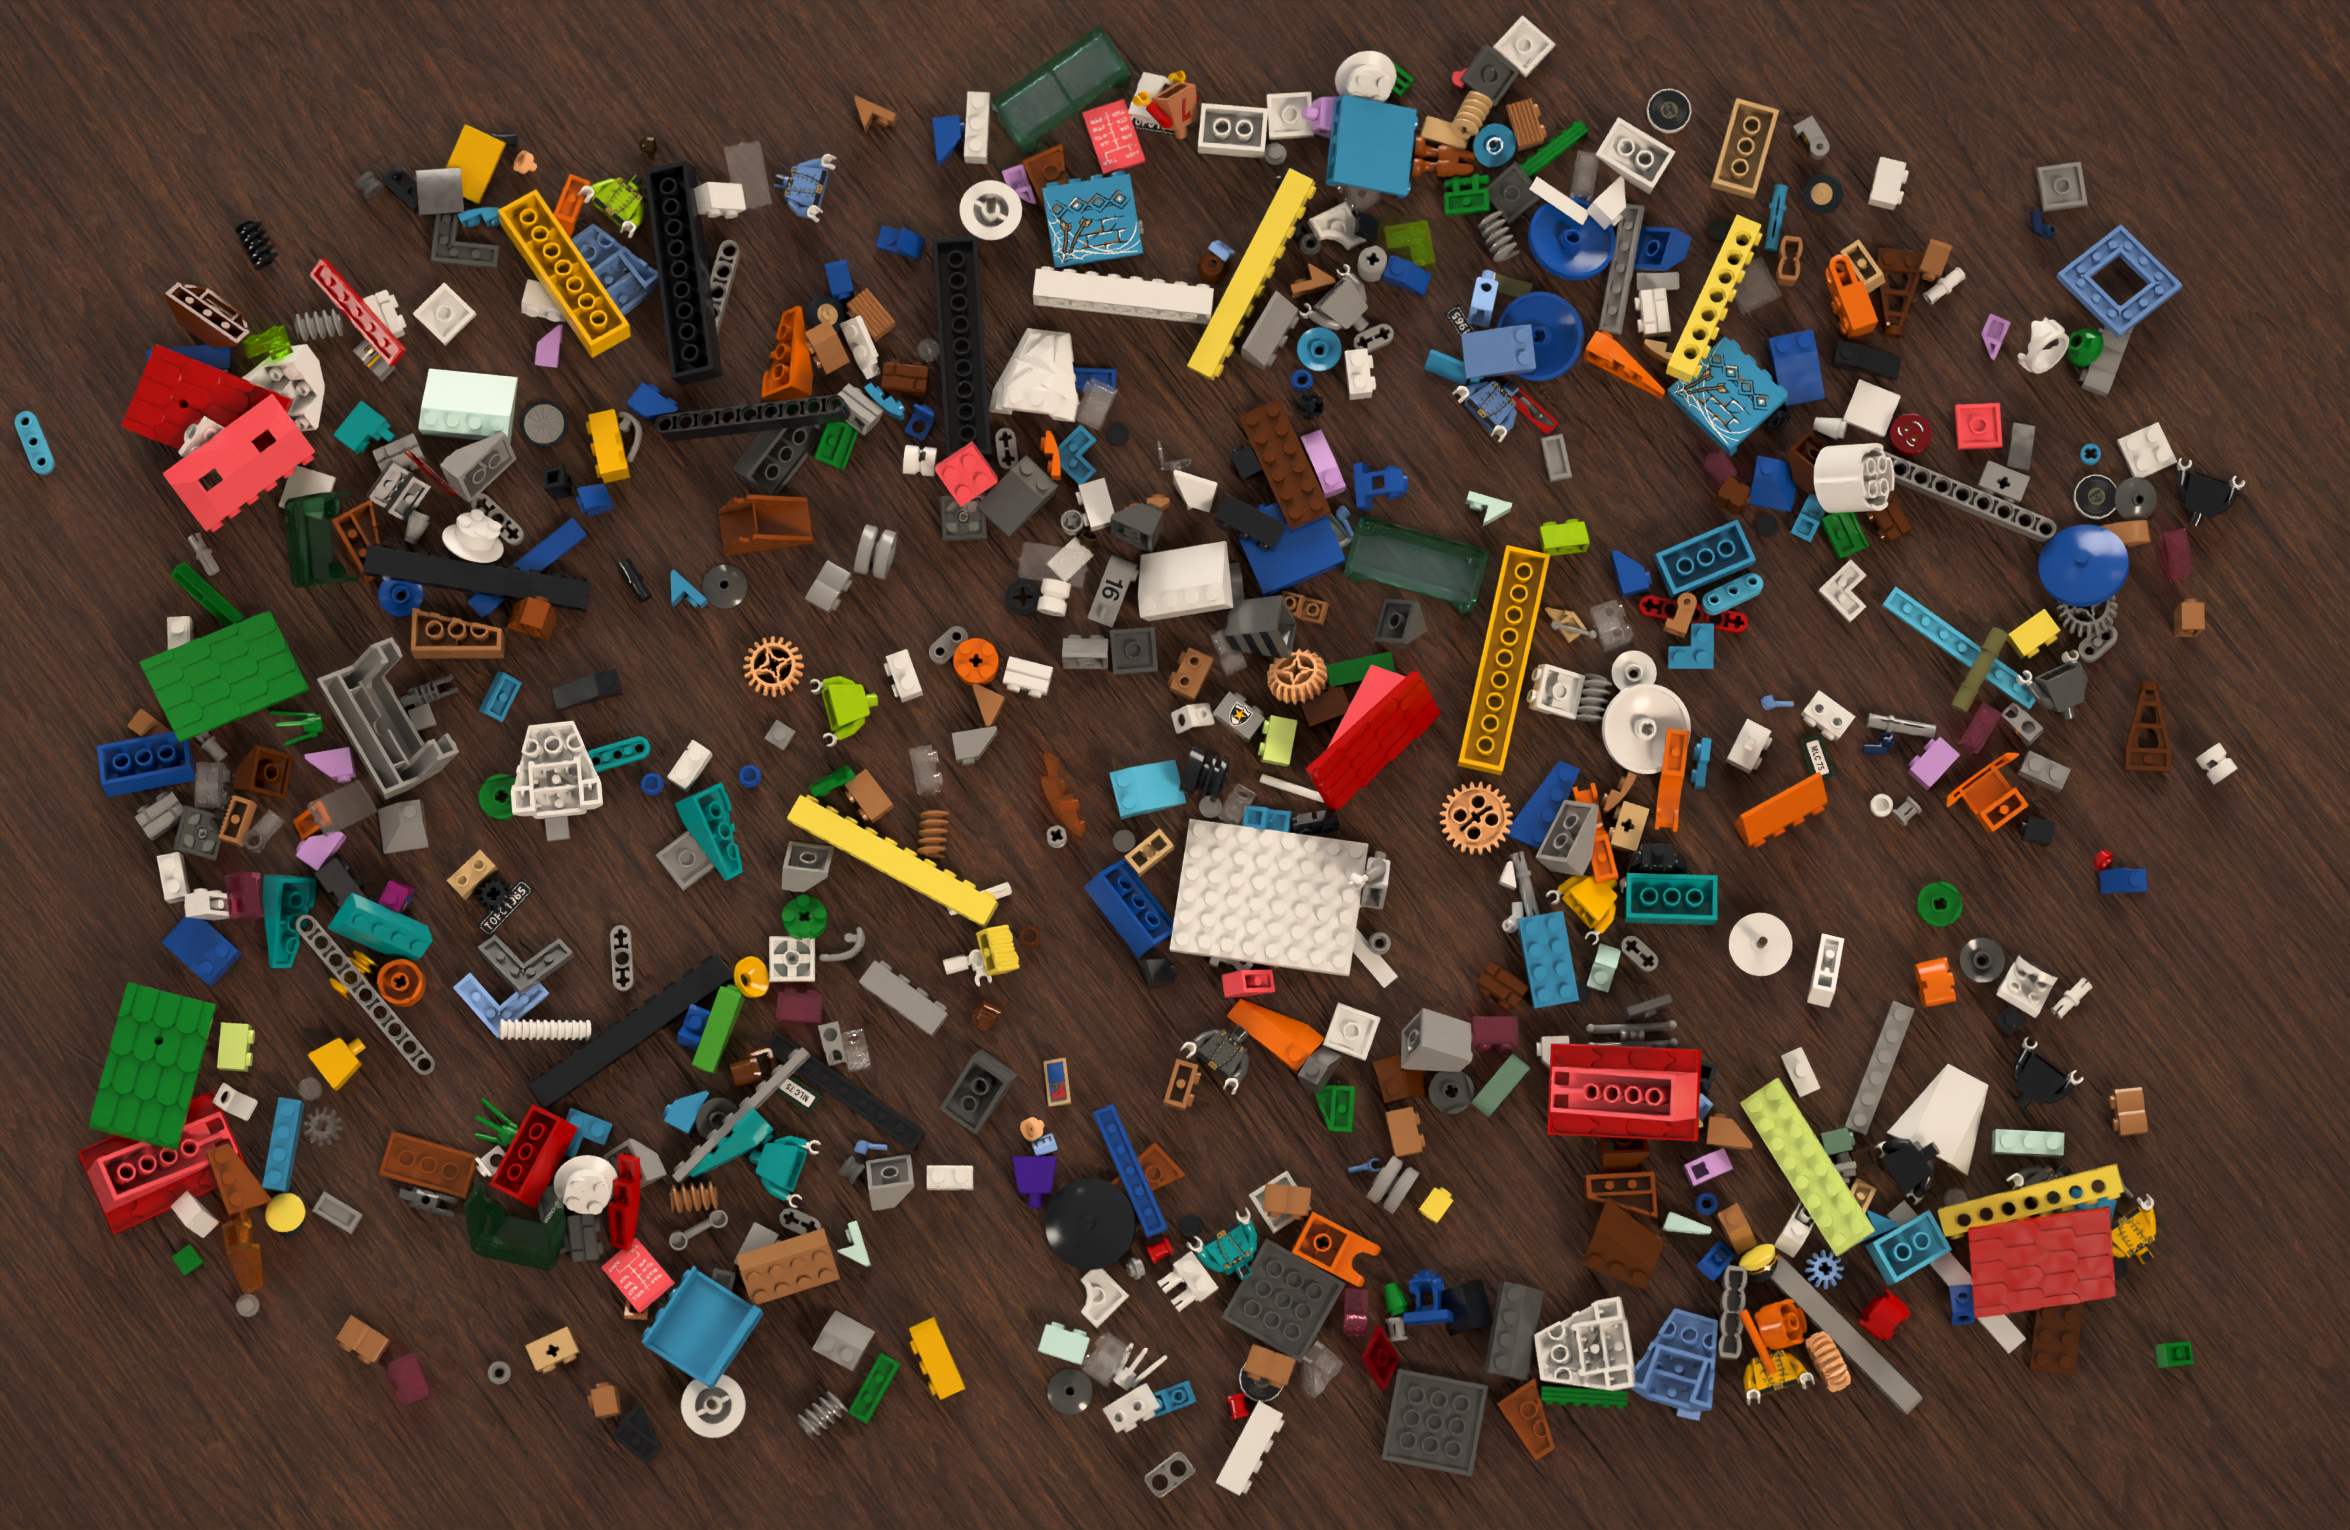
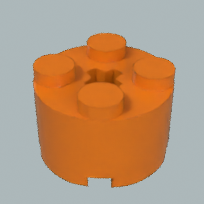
M979 638L969 639L962 642L955 651L953 658L955 672L966 685L972 687L973 684L977 683L985 686L996 677L999 670L998 654L994 646L988 641ZM976 658L982 662L978 663V667H974L972 663Z
M1946 957L1914 965L1916 982L1920 988L1919 995L1924 1007L1956 1001L1955 991L1951 988V986L1955 985L1952 972L1947 973L1949 965Z
M397 959L388 962L381 968L377 977V984L382 997L389 1003L398 1007H410L423 996L426 988V979L423 972L414 963L405 959ZM404 979L406 985L399 988L397 981Z
M1792 1299L1765 1305L1759 1312L1755 1313L1754 1318L1766 1348L1779 1350L1804 1341L1805 1338L1802 1339L1803 1333L1807 1332L1806 1319L1800 1307L1796 1308L1793 1304L1795 1301Z

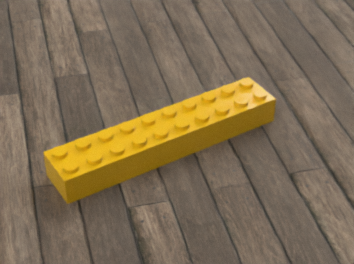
M1506 545L1457 766L1502 775L1549 564V554Z

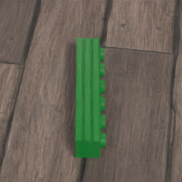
M1581 120L1573 122L1567 131L1565 129L1561 131L1559 137L1556 139L1552 138L1546 147H1540L1537 150L1538 153L1535 155L1531 154L1525 163H1519L1520 167L1531 178L1585 137L1589 130Z
M183 561L174 568L171 577L224 626L228 627L243 621L244 616L188 564Z
M1541 1387V1401L1548 1405H1552V1402H1558V1405L1572 1403V1406H1581V1404H1587V1407L1601 1405V1408H1609L1611 1405L1617 1409H1624V1406H1627L1628 1391Z

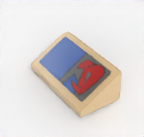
M1066 1058L1043 1061L1048 1106L1071 1104Z

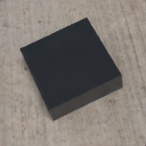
M1359 213L1356 216L1354 235L1374 242L1378 235L1379 221Z

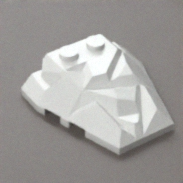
M1027 328L993 389L989 411L1010 415L1012 410L1048 414L1053 420L1075 422L1079 398L1075 387L1076 374L1073 371L1074 357L1071 334Z
M574 721L529 725L522 748L520 765H518L516 770L515 784L512 785L511 789L513 815L533 816L535 819L581 815L587 813V810L602 806V783L594 769Z
M1621 1297L1597 1300L1591 1304L1592 1306L1581 1312L1577 1311L1568 1319L1562 1322L1558 1321L1534 1334L1540 1379L1542 1381L1608 1391L1635 1387V1365L1631 1339Z

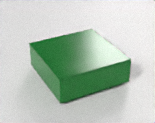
M191 1244L171 1257L184 1276H187L204 1263Z

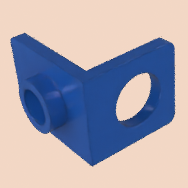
M914 404V413L905 428V433L924 441L936 420L935 414L931 408L923 404L921 406ZM916 421L924 422L926 427L922 433L913 431L912 426Z
M1972 1285L1949 1286L1952 1306L1951 1325L1973 1324L1975 1316ZM1960 1316H1969L1966 1319H1957Z

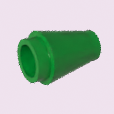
M1397 1284L1385 1285L1383 1288L1387 1314H1390L1391 1318L1403 1316V1313H1409L1407 1309L1409 1305Z

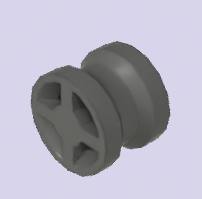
M371 171L362 175L355 183V187L362 190L363 196L366 199L375 196L383 187L380 181L374 179L375 175Z
M851 1156L841 1167L838 1174L847 1177L848 1182L853 1185L866 1167L863 1164H858L856 1159Z

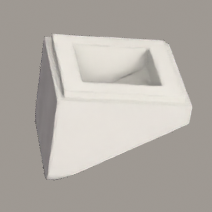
M1509 861L1506 863L1498 883L1515 890L1516 881L1513 862Z

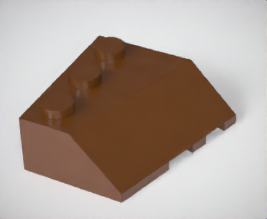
M1607 1197L1584 1254L1582 1265L1646 1290L1664 1239L1645 1224H1640L1630 1216L1631 1214L1627 1210H1622L1614 1204V1200Z

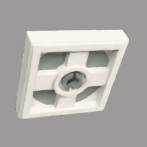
M769 936V982H815V938L797 940L791 936Z

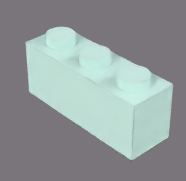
M1995 1129L1992 1131L1991 1154L2060 1158L2064 1155V1133Z

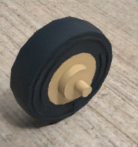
M1815 175L1804 186V202L1813 212L1820 214L1831 213L1842 202V186L1832 175Z
M829 296L818 297L813 300L807 307L805 315L810 329L829 320L836 333L841 330L840 324L845 322L846 319L845 310L841 303Z

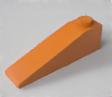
M800 306L783 312L776 334L778 340L775 352L771 351L769 357L772 359L769 371H765L763 377L762 398L765 400L784 401L801 399L810 396L812 393L813 372L809 350L805 344L807 337L805 335L802 307Z
M1601 331V333L1595 332L1585 349L1583 359L1662 400L1665 390L1617 341L1613 340V336L1604 331Z
M1240 999L1226 1016L1237 1026L1240 1025L1247 1030L1250 1037L1296 1074L1302 1068L1307 1058L1325 1040L1308 1024Z

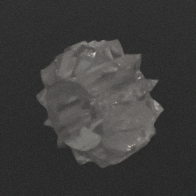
M327 1107L323 1108L322 1114L318 1108H315V1117L311 1114L307 1115L311 1119V1123L304 1122L303 1124L306 1127H310L304 1133L306 1136L312 1135L310 1137V1142L312 1143L318 1139V1145L323 1146L325 1139L327 1144L331 1145L332 1140L330 1137L339 1139L335 1131H343L341 1126H336V1124L342 1122V1119L340 1117L335 1118L337 1112L333 1110L329 1113ZM322 1121L326 1124L328 1123V1126L325 1127V1132L320 1129L318 1130L321 1127Z

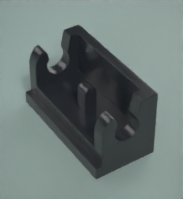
M394 167L381 181L395 197L416 215L419 212L417 183L401 167Z

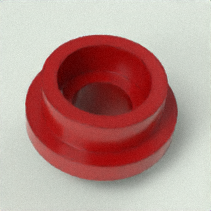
M2105 849L2102 850L2092 861L2095 864V868L2097 870L2109 868L2113 863L2112 858L2114 854L2107 852Z

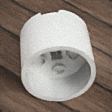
M1871 443L1826 446L1820 451L1814 467V487L1817 499L1825 511L1829 513L1881 511L1888 506L1887 499L1889 492L1894 491L1895 477L1891 457H1886L1883 445Z

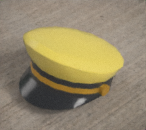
M281 1193L272 1198V1202L268 1203L265 1218L268 1225L284 1237H291L302 1229L306 1211L303 1202L298 1196L293 1193Z
M1762 1244L1747 1251L1742 1256L1739 1266L1746 1268L1748 1277L1752 1282L1763 1283L1774 1274L1779 1257L1775 1253L1774 1245Z

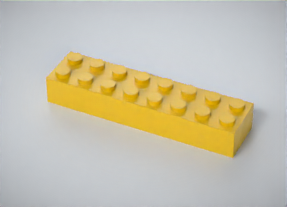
M537 190L498 210L499 223L592 358L631 337L629 323Z

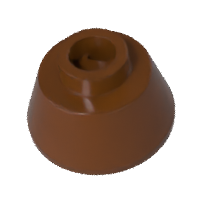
M1215 253L1203 255L1197 265L1199 276L1211 283L1222 280L1228 268L1227 262Z

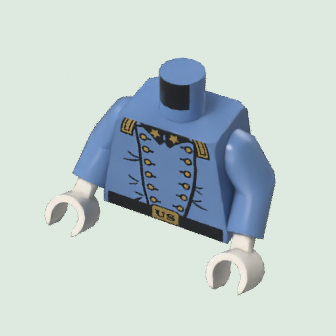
M825 154L822 158L809 160L798 164L797 167H792L789 177L776 175L774 187L785 189L784 198L787 201V206L798 217L811 218L815 222L819 221L815 215H818L819 212L823 213L820 206L829 177L828 170L825 168L834 170L835 165L830 164V162L836 159V157Z
M1512 380L1503 387L1496 381L1492 383L1484 381L1465 387L1459 386L1453 392V395L1457 393L1461 396L1458 400L1459 403L1465 400L1464 405L1491 432V436L1494 434L1500 436L1498 442H1502L1506 434L1513 428L1517 411L1515 409L1516 402L1512 396L1519 391V388Z

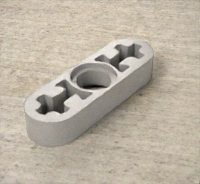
M480 493L471 501L472 509H477L478 500L482 502L487 500L485 504L491 511L487 513L482 507L478 510H481L484 515L488 514L487 517L491 519L495 514L504 516V521L501 524L503 532H500L499 536L509 545L516 546L523 541L524 532L522 528L489 496ZM508 522L511 523V524L508 525V527H509L513 532H515L516 530H518V532H517L518 538H517V539H515V538L508 539V538L510 537V535H509V533L504 529V528L507 526Z
M619 925L614 927L610 933L612 977L616 989L626 992L634 985L632 935L627 927ZM620 930L627 934V937L623 938V945H628V949L618 948L615 950V946L620 947L619 939L615 938V935H618ZM621 952L627 953L629 957L628 962L624 965L616 962V956ZM616 968L630 969V971H625L626 979H630L625 984V987L617 983V980L621 979V971L616 972Z

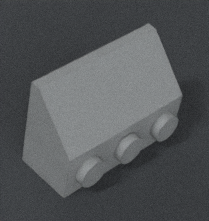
M1277 291L1273 294L1241 350V358L1262 370H1265L1267 365L1272 366L1277 357L1274 353L1278 347L1282 348L1288 339L1286 333L1289 328L1294 329L1299 321L1297 316L1298 309Z

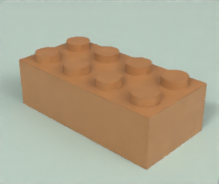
M824 1228L737 1255L740 1273L752 1306L840 1279Z

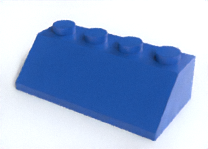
M174 731L97 746L101 785L107 797L196 780L190 742L186 740L180 743Z
M1125 858L1098 873L1084 886V889L1138 959L1172 936L1174 922L1142 880L1127 864Z

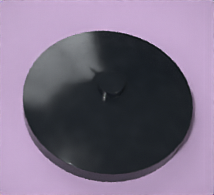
M1080 1179L1066 1185L1055 1195L1046 1215V1234L1052 1249L1064 1262L1080 1269L1098 1270L1118 1262L1130 1249L1136 1234V1214L1130 1199L1119 1187L1101 1179Z

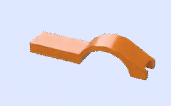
M572 174L568 176L553 214L570 239L586 198L585 194L578 195V193L584 186H591L590 181Z
M1668 728L1666 730L1654 827L1656 830H1659V827L1672 828V832H1677L1680 796L1690 731Z
M1590 783L1591 789L1579 792L1577 786L1573 787L1574 800L1576 802L1599 806L1595 783ZM1598 808L1593 855L1590 860L1596 884L1618 879L1609 837L1603 825L1600 808Z

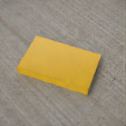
M467 124L463 127L446 169L461 168L463 197L480 204L506 143Z

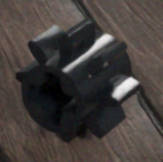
M1309 391L1308 395L1302 394L1297 401L1298 414L1303 415V418L1312 420L1313 416L1319 417L1324 410L1323 397L1318 396V393Z
M1783 403L1764 423L1772 429H1777L1778 426L1783 429L1791 418L1788 414L1789 408Z

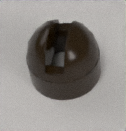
M644 137L640 141V149L646 154H655L656 137Z
M1082 530L1079 536L1080 546H1086V549L1093 548L1098 540V535L1091 530Z

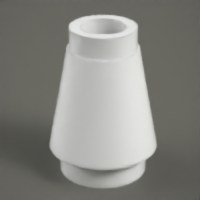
M1816 417L1813 430L1836 440L1838 438L1844 439L1847 422L1842 421V418Z

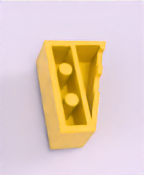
M615 409L589 414V422H586L588 435L593 437L594 443H590L593 457H597L598 464L595 465L597 477H602L604 483L630 478Z
M933 1317L910 1327L913 1338L910 1344L914 1354L919 1353L923 1360L919 1362L923 1374L928 1373L931 1378L928 1385L932 1394H938L941 1400L964 1390L965 1387L935 1318Z

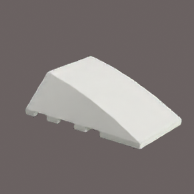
M1947 1064L1888 1130L1887 1134L1896 1139H1909L1912 1142L1918 1141L1923 1148L1934 1142L1940 1150V1153L1935 1157L1947 1162V1166L1968 1176L1988 1084Z

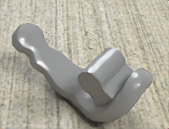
M619 412L618 418L623 419L619 424V428L623 432H629L632 425L635 427L634 442L626 459L627 462H633L641 444L642 427L640 422L630 413Z
M857 927V934L847 933L844 938L848 944H855L851 950L840 954H822L819 956V960L823 962L841 961L856 956L865 944L863 929Z

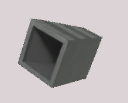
M1282 595L1233 601V608H1230V611L1227 613V628L1224 629L1225 640L1229 642L1232 650L1279 658H1291L1297 622Z

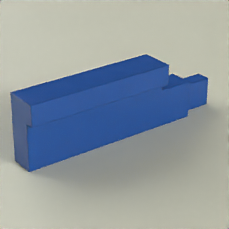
M210 345L168 348L220 370H232L231 347L213 348ZM146 350L147 362L153 350Z

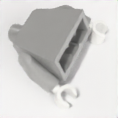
M1344 264L1343 268L1347 272L1340 273L1337 269V277L1340 280L1313 307L1315 310L1313 311L1308 303H1304L1303 305L1309 311L1307 313L1299 311L1302 318H1310V320L1325 328L1339 330L1348 329L1353 325L1358 332H1361L1369 324L1361 316L1368 309L1365 286L1353 273L1350 274V267Z
M1376 851L1372 857L1368 858L1363 876L1355 872L1350 877L1352 881L1349 885L1358 890L1363 887L1359 909L1361 907H1369L1383 910L1391 861L1386 860L1384 852Z

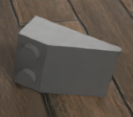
M1026 455L998 482L976 508L1009 538L1055 495L1058 485Z
M981 1049L971 1057L941 1105L940 1110L977 1135L1004 1098L1018 1074Z

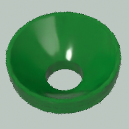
M2084 327L2072 333L2065 352L2068 360L2078 367L2092 364L2103 350V336L2097 330L2090 327ZM2082 337V343L2078 347H2074L2075 340Z

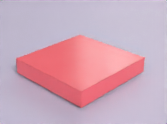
M2000 403L1960 404L1954 406L1957 450L2003 447Z

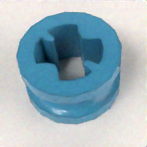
M2095 444L2085 445L2080 452L2082 462L2087 465L2096 464L2101 456V451ZM2086 450H2094L2096 458L2087 459L2085 457L2087 453L2084 452Z

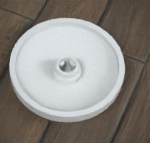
M1655 684L1630 686L1618 693L1605 711L1602 721L1604 745L1613 760L1626 770L1641 774L1658 773L1662 770L1667 728L1690 731V740V717L1681 699L1671 690Z

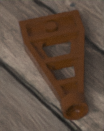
M1878 248L1876 264L1882 271L1886 281L1878 287L1885 324V337H1902V326L1921 272L1918 271L1922 262L1923 252ZM1889 273L1906 274L1908 276L1904 290L1899 291L1890 288L1888 282ZM1890 296L1903 298L1900 312L1889 310Z
M2156 681L2140 682V695L2125 745L2124 771L2171 772V746L2158 694V682ZM2145 692H2152V695H2147ZM2144 707L2154 708L2155 724L2141 722ZM2152 729L2155 731L2158 739L2157 748L2139 747L2138 739L2142 730Z

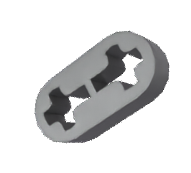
M1380 324L1363 331L1354 338L1353 347L1355 350L1364 349L1363 346H1358L1362 338L1364 341L1372 339L1371 342L1367 343L1368 353L1384 347L1393 340V329L1388 324ZM1380 330L1389 332L1386 340L1383 337L1375 339V337L1380 335Z
M1002 428L995 435L998 463L1002 470L1010 471L1018 463L1016 439L1011 429ZM1003 434L1012 437V439L1008 440L1009 447L1004 448V442L999 441ZM1005 452H1010V458L1015 459V461L1011 462L1010 466H1007L1006 462H1002V460L1006 459Z
M1627 936L1624 938L1620 947L1621 952L1641 971L1648 973L1655 970L1658 965L1656 954L1637 937ZM1627 941L1629 943L1633 941L1636 943L1635 949L1639 951L1638 954L1633 950L1629 952L1626 950ZM1641 954L1645 958H1653L1651 962L1653 964L1652 967L1649 965L1644 967L1642 965L1644 960L1640 957Z
M787 1208L780 1214L782 1226L800 1235L807 1233V1229L801 1226L803 1222L809 1225L811 1222H815L814 1226L817 1230L821 1229V1224L817 1219L793 1208ZM791 1212L794 1213L793 1217L799 1220V1224L791 1222L787 1225V1220L784 1218L785 1214L790 1215Z

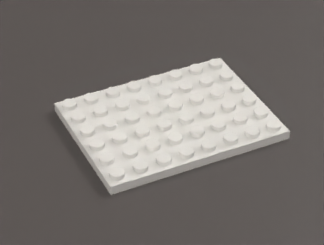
M1190 819L1169 950L1172 952L1349 976L1362 889L1358 890L1349 885V883L1352 881L1350 877L1353 873L1356 872L1363 876V872H1365L1368 844Z

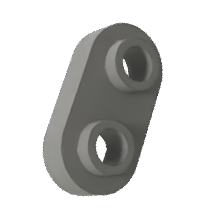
M2107 625L2108 630L2106 632L2099 628L2100 635L2096 636L2093 631L2091 637H2086L2078 647L2081 660L2091 663L2107 652L2117 641L2118 634L2115 627ZM2109 635L2110 639L2103 640L2102 636ZM2091 649L2094 653L2088 655L2085 651Z
M954 626L946 631L930 646V659L938 665L945 664L952 659L958 646L968 640L966 630L960 626ZM960 634V640H953V635ZM940 648L943 649L944 654L938 656L936 654V650Z

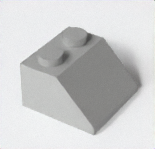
M835 1310L812 1350L854 1372L875 1331Z

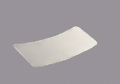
M1679 272L1637 273V290L1679 289Z

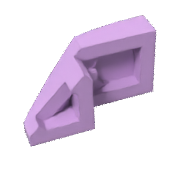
M1023 164L1002 171L1006 185L1011 187L1019 198L1032 204L1036 203Z
M1990 313L1981 335L1991 359L1995 360L2011 322Z
M559 324L537 342L535 365L558 367L563 324Z

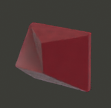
M1380 1325L1376 1326L1360 1362L1369 1378L1381 1391H1384L1400 1358Z

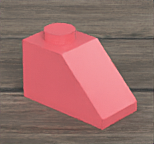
M1240 970L1222 975L1225 997H1245L1275 992L1272 970Z

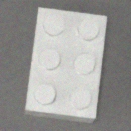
M1202 103L1198 153L1264 158L1268 109Z

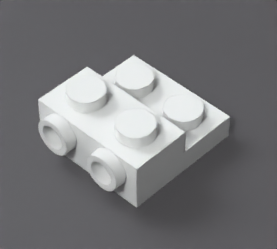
M1548 664L1538 665V668H1535L1532 673V680L1535 681L1533 690L1531 689L1527 695V702L1530 703L1529 709L1546 714H1555L1571 720L1576 719L1585 676Z

